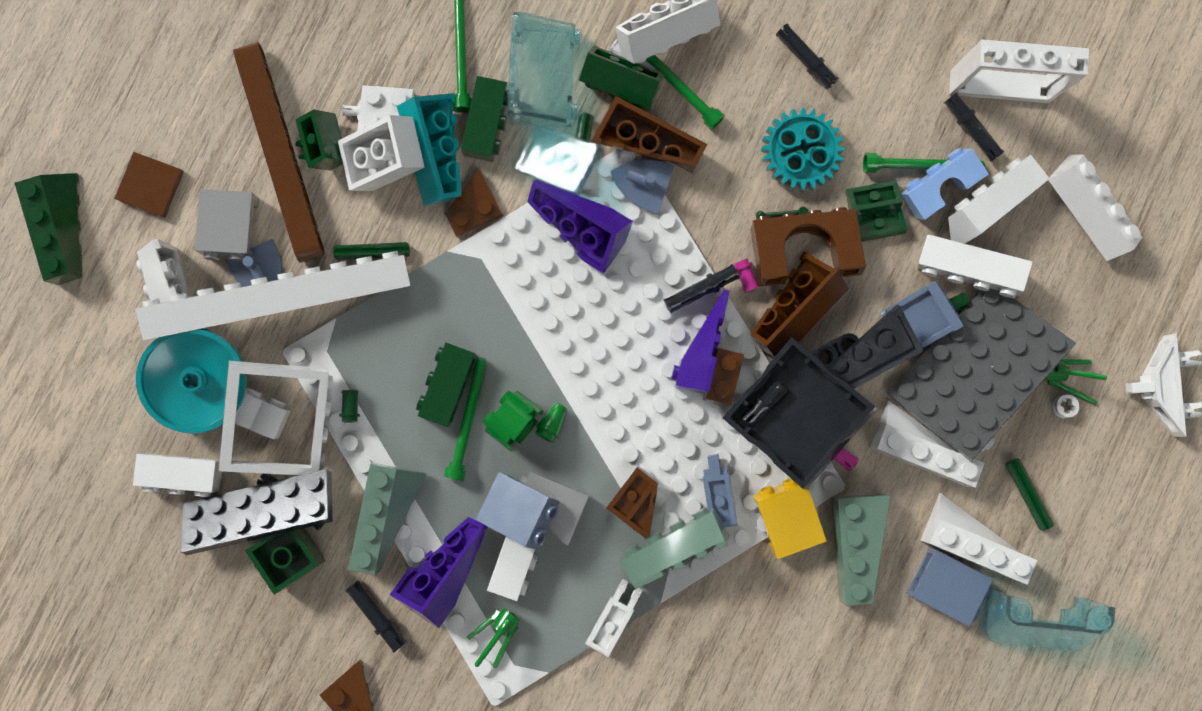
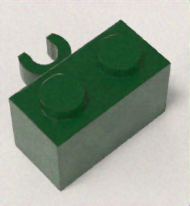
M313 109L296 119L301 140H298L295 146L303 148V154L298 157L299 159L306 160L308 168L331 171L343 164L338 144L342 136L336 113Z

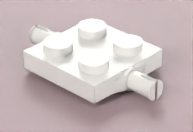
M362 85L361 100L358 106L343 105L342 115L357 116V131L388 115L399 116L397 105L414 97V90Z

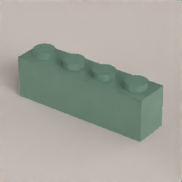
M378 463L370 464L348 570L371 575L381 571L427 473Z
M705 507L693 514L694 519L686 523L684 520H680L669 527L671 529L670 532L664 535L661 532L652 535L646 539L648 543L639 548L638 544L626 549L624 551L625 556H623L620 562L634 588L637 589L668 573L667 569L669 568L677 570L691 561L690 557L693 555L698 559L708 555V552L714 549V545L718 549L727 546L730 534L716 509L713 508L708 511Z

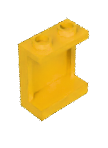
M791 478L782 481V485L774 488L773 486L763 487L758 490L757 494L753 495L770 541L771 552L777 560L826 542L809 488L807 490L802 489Z

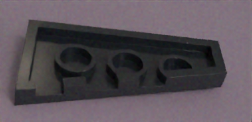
M897 304L827 368L855 389L921 353L923 349L904 312Z

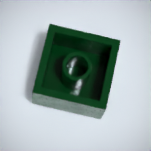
M305 529L262 538L245 550L273 595L283 591L326 561Z

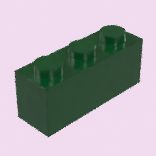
M593 46L587 53L579 81L585 83V86L590 89H600L608 92V95L612 98L617 96L630 101L632 105L640 109H650L655 101L664 73L639 63L633 64L622 56Z
M477 76L461 147L463 156L489 162L494 161L495 155L499 156L502 141L498 140L500 130H505L507 116L504 115L505 106L509 107L512 99V91H509L507 82Z
M446 342L444 347H439L435 356V361L438 362L435 371H430L426 379L425 385L429 386L426 395L420 396L416 406V410L419 411L418 417L445 427L451 426L476 360V353Z

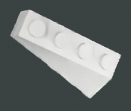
M668 0L662 4L655 3L649 7V13H638L615 28L621 56L633 64L641 63L652 55L664 53L672 46L687 43L690 38L699 34H707L711 29L720 26L717 0Z
M1084 154L1068 156L1048 178L1106 261L1134 250L1143 238L1140 235L1139 228L1130 221L1124 207L1116 201L1111 194L1109 186L1101 180L1096 173L1094 165L1086 159Z
M1029 155L1022 161L1019 157L1006 166L1008 171L1005 174L1001 170L989 179L991 185L986 187L983 184L971 193L974 197L969 201L968 198H965L954 207L956 212L948 218L951 241L963 244L969 242L1048 181V175L1032 155Z
M927 234L917 269L922 270L921 273L926 276L937 277V275L948 277L947 280L952 283L963 284L964 281L974 284L973 287L976 289L989 291L990 288L1000 291L999 294L1002 296L1015 298V296H1021L1024 292L1033 261Z
M155 239L137 251L139 258L137 260V268L145 280L143 290L147 299L159 298L160 303L171 301L170 296L186 293L187 298L190 297L177 247Z
M887 401L870 449L963 486L976 488L985 463L973 459L972 462L969 461L937 434L892 402Z
M939 493L920 541L1028 585L1037 560L1019 552L954 502Z

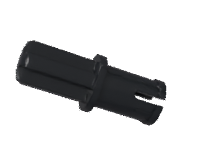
M778 380L775 381L760 397H756L757 400L741 415L742 419L746 421L754 414V417L747 423L753 428L768 411H773L772 407L787 393L788 390L785 385Z

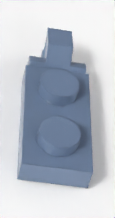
M719 454L708 455L709 469L703 470V483L708 511L715 508L725 527L737 526L734 498L727 466L721 467Z

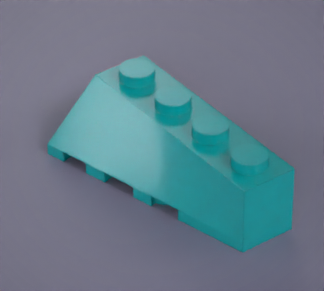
M455 93L416 96L397 105L399 116L413 117L425 167L414 172L423 206L445 203L462 196L460 163L456 162V150H459L458 140L455 139L454 126L457 125L456 114H453Z

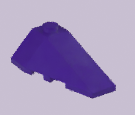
M537 179L532 182L527 200L530 206L547 224H553L560 231L562 240L565 243L569 241L578 251L577 255L582 261L601 273L606 272L625 244L633 221L613 208Z
M724 290L720 294L681 358L679 366L674 365L671 380L675 381L674 387L703 394L710 391L717 359L713 354L717 351L720 343L721 331H719V327L722 326L729 296L728 290Z
M467 517L445 537L444 544L435 552L430 550L425 555L426 560L416 569L411 567L389 595L422 619L440 628L456 605L488 527L481 522Z

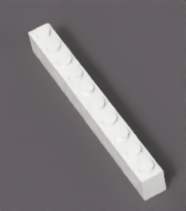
M398 251L382 254L383 259L373 261L372 256L356 259L357 264L347 266L346 261L330 264V270L320 271L319 266L304 269L305 275L294 276L293 272L278 274V280L268 282L267 277L251 280L252 285L241 287L240 282L224 285V291L214 292L213 288L198 290V296L187 298L186 293L170 296L171 301L160 303L159 298L142 301L143 307L136 308L135 311L142 338L147 340L410 286V280L404 255L399 256Z

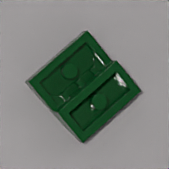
M897 180L846 190L848 209H856L862 242L906 234L908 228L901 208L903 200Z

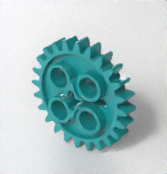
M805 107L801 109L799 114H797L795 109H792L790 117L783 112L780 116L781 121L776 118L773 120L774 128L768 126L766 132L770 136H764L762 142L768 145L762 146L760 149L761 152L767 153L762 158V162L770 163L766 168V172L774 170L773 180L778 177L782 178L780 186L789 182V188L792 190L797 184L799 185L800 192H802L807 184L809 189L813 190L816 183L822 187L825 184L824 178L830 181L833 178L831 172L836 173L840 169L835 163H841L844 159L838 155L845 150L844 147L838 146L844 138L835 136L840 129H831L830 126L833 123V119L827 122L823 121L825 113L816 117L815 109L809 115L806 114ZM806 130H813L817 134V139H810L806 135ZM789 136L793 144L785 145L781 137ZM819 143H823V144H824L823 147H822V146L812 147V146H815L816 144H819ZM800 145L802 149L809 148L805 154L803 150L796 151ZM782 152H783V153L793 152V153H791V154H789V155H787V156H781V153H782ZM812 155H821L824 162L822 164L816 163ZM795 160L798 162L799 169H791L788 166V161Z

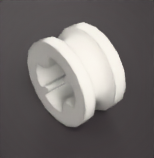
M1062 395L1054 399L1052 410L1059 418H1069L1078 413L1080 405L1074 396ZM1067 400V405L1071 409L1064 412V407L1061 406V403Z

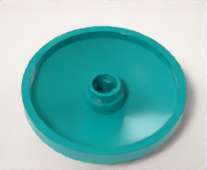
M201 328L158 337L145 349L137 365V393L145 410L161 425L182 433L207 432L223 425L229 361H244L231 342L222 335L208 329ZM247 374L239 375L236 412L246 395Z

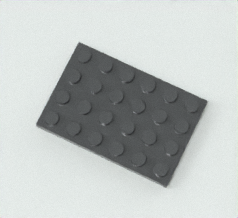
M990 288L989 291L980 290L970 301V307L960 312L959 316L964 326L934 341L888 392V396L971 462L1076 344V342L1016 299L1002 296L999 294L1000 291Z

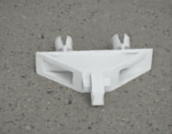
M1177 333L1163 336L1142 376H1140V382L1126 383L1125 387L1126 394L1141 393L1142 399H1144L1173 437H1186L1185 419L1202 418V412L1194 411V409L1202 408V401L1183 403L1180 367L1201 366L1202 361L1190 360L1189 358L1202 354L1199 350L1178 352Z

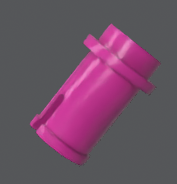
M748 258L733 264L739 274L744 293L759 287L751 268L753 264L752 262L749 263Z
M843 448L833 460L850 472L853 470L851 465L855 468L859 458Z

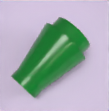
M554 402L550 410L536 425L537 430L535 434L548 442L554 443L555 439L560 436L568 409Z

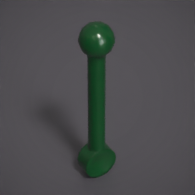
M801 207L798 210L767 213L758 211L755 216L757 219L761 216L779 217L787 213L803 215L808 213V209Z

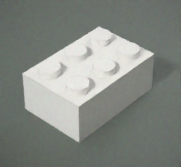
M388 115L338 141L349 191H374L425 168L413 117Z

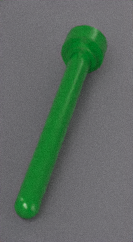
M454 0L457 93L455 94L453 111L468 113L472 98L467 93L464 0Z
M656 55L646 59L656 71L664 73L663 77L703 115L704 124L710 130L719 125L725 115L718 108L714 109L707 106Z
M866 152L863 157V172L876 173V171H880L882 168L929 169L937 163L942 165L947 160L882 158L877 153Z
M483 357L478 358L476 361L453 461L449 462L448 467H445L443 477L464 481L466 471H464L465 465L462 464L486 367V359Z

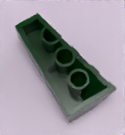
M77 173L38 175L14 183L43 281L55 285L83 278L81 245L79 244L81 225L78 220L77 206H80L79 195H77V183H79Z

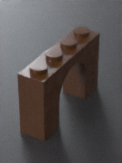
M839 207L830 212L813 210L803 215L787 213L776 218L761 216L752 222L750 231L759 287L785 284L788 278L784 244L792 236L802 233L816 235L826 242L831 251L833 267L838 270L842 277L859 276L866 268L856 209Z

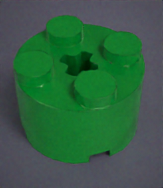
M508 390L499 401L502 405L496 412L491 411L484 419L483 424L486 426L485 432L511 452L515 449L512 444L516 441L521 444L538 422L535 416L537 413L542 416L543 410L521 392L516 391L512 393Z

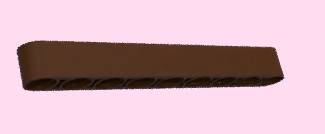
M259 42L233 49L294 254L299 263L324 256L325 250L264 51Z

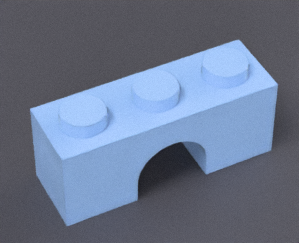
M962 148L954 150L947 156L949 160L942 165L940 163L933 165L926 171L928 175L921 180L916 178L905 186L907 190L902 192L901 196L916 219L925 220L946 205L940 195V187L945 180L951 179L958 189H969L989 175L973 149L962 150Z

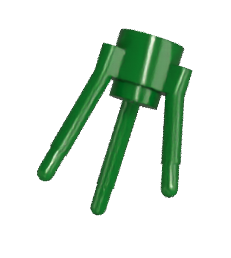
M1063 359L1045 380H1048V385L1058 387L1082 400L1096 404L1097 401L1061 383V381H1067L1069 375L1106 380L1107 376L1073 370L1066 366L1091 364L1092 361L1089 359Z
M503 608L501 612L496 610L490 618L467 636V639L471 640L494 621L496 622L493 627L497 630V633L475 662V667L480 666L500 637L504 635L506 638L493 663V668H497L514 633L518 630L517 624L520 620L506 608Z

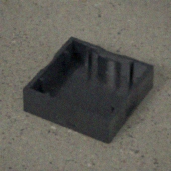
M791 338L767 365L760 379L741 395L722 418L745 439L756 445L771 458L773 463L802 489L807 490L876 412L877 408L848 383L841 380L824 366L818 358L795 339ZM775 381H780L787 388V393L772 407L773 411H768L752 428L747 423L754 417V414L746 421L742 419L741 415L754 404L757 396L760 397Z

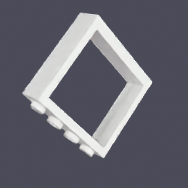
M981 39L951 70L949 95H954L958 92L959 96L1050 103L1088 75L1089 48ZM992 56V63L984 62V57ZM983 68H989V69H1001V70H1013V71H1025V72H1037V73H1049V74H1047V75H1040V74L1004 72V71H993V70H982V69H983ZM1041 89L1046 91L1045 96H1040Z
M229 361L219 471L302 475L319 471V468H324L325 453H321L322 443H327L328 427H324V418L330 415V402H326L327 391L332 392L333 376H329V371L325 368ZM240 374L319 380L310 465L232 460Z

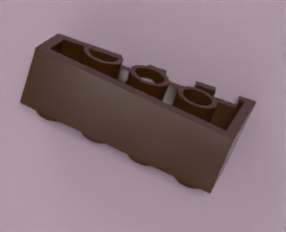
M615 96L591 141L669 161L692 174L707 146L705 142Z
M803 252L800 256L801 262L797 269H792L788 275L789 281L783 290L779 289L775 295L776 302L772 308H767L750 335L759 348L772 359L791 338L799 343L849 289L838 270L806 252Z

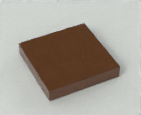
M133 152L114 199L165 218L184 171Z

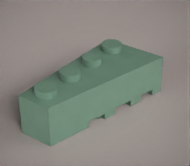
M872 494L831 497L839 601L846 606L873 604L890 495Z

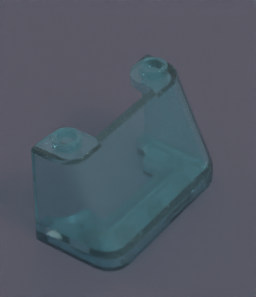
M525 12L512 13L508 87V115L511 125L571 127L572 119H577V104H572L574 50L575 45H580L581 29H576V24Z
M991 589L989 596L983 602L982 633L988 640L995 643L1080 651L1112 629L1115 621V607L1088 598L1074 597L1075 604L1072 607L1060 610V622L1033 619V607L1026 599L1001 593L999 589Z

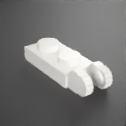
M624 579L621 580L613 597L611 596L585 642L586 645L607 657L611 654L633 614V608L642 592L640 588L633 590L627 605L620 602L619 599L625 592L628 584Z

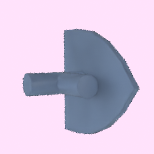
M635 160L622 164L610 172L616 186L629 201L644 210L658 214L674 166L654 160Z
M273 239L251 248L250 250L254 252V258L246 256L242 262L225 260L230 272L237 283L240 282L241 287L252 285L251 280L267 277L268 282L278 280L277 275L282 274V262Z

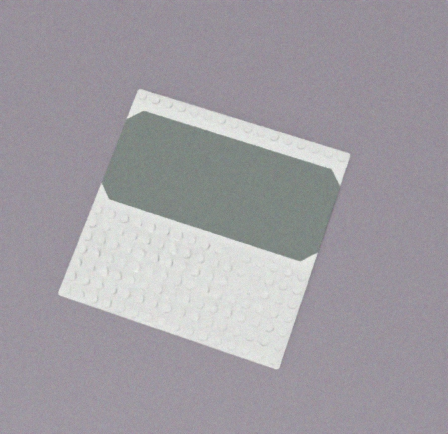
M621 149L613 151L585 168L581 185H571L567 179L555 186L613 208L633 221L625 244L606 272L601 273L582 261L577 255L578 251L569 241L565 243L562 240L560 231L553 224H547L527 203L408 274L410 286L376 293L283 350V355L290 366L325 368L329 371V376H333L332 392L327 391L326 402H330V415L324 418V424L328 427L330 434L364 491L370 464L378 463L427 473L395 538V543L410 568L416 569L426 560L425 555L430 550L435 552L444 544L445 537L467 517L476 520L498 472L509 475L521 482L523 475L529 476L530 471L589 495L569 545L564 544L549 527L547 528L543 545H539L538 549H535L534 555L538 556L534 570L528 569L525 580L529 581L525 596L519 595L517 601L487 591L506 538L505 535L488 527L456 605L443 622L488 700L494 706L502 703L590 648L585 642L622 579L626 580L628 584L619 601L626 605L628 604L635 588L620 560L625 556L624 551L636 544L640 548L648 542L643 536L606 509V507L637 466L659 481L651 530L647 539L658 532H661L662 535L670 532L671 529L669 527L680 520H684L686 523L694 519V513L705 507L707 508L703 470L709 469L707 456L719 454L721 467L727 466L728 473L730 474L738 525L726 527L730 534L727 546L718 549L714 545V549L708 552V555L700 559L693 555L690 557L691 561L677 570L669 568L667 569L668 573L639 587L642 592L627 624L767 538L768 535L753 495L757 494L758 490L763 487L773 486L774 488L782 485V481L790 478L773 463L771 458L756 445L745 439L722 418L741 395L760 379L769 364L762 350L750 336L751 332L729 297L722 326L719 327L721 338L718 348L744 354L732 405L724 406L703 400V393L674 387L675 381L671 380L674 365L679 366L681 358L724 289L722 287L717 293L712 292L672 314L669 313L663 299L705 279L707 274L711 273L713 275L714 273L665 195L659 213L655 214L634 205L621 193L610 171L622 164L643 160L640 154ZM445 342L477 354L450 427L418 417L419 411L416 410L420 396H425L429 387L425 385L430 371L434 372L438 362L435 361L436 353L440 346L444 347ZM483 357L486 359V367L462 464L465 465L464 481L443 477L445 467H448L449 462L453 461L476 361L478 358ZM298 378L316 409L319 380ZM342 390L359 391L358 414H360V417H358V422L343 423L342 418L339 417V414L342 413ZM508 390L512 393L516 391L521 392L543 410L542 416L539 413L535 416V419L538 420L537 424L550 410L554 402L568 409L560 436L555 439L554 443L535 434L537 430L535 425L521 444L517 441L512 444L515 449L511 452L485 432L486 426L483 424V421L491 411L496 412L502 405L499 401ZM830 463L809 487L814 506L817 507L843 491L845 484L833 464ZM503 608H506L520 620L517 624L518 630L514 633L497 668H493V663L506 638L504 635L500 637L480 666L475 667V662L497 633V630L493 627L496 622L494 621L471 640L467 639V636L490 618L496 610L501 612Z

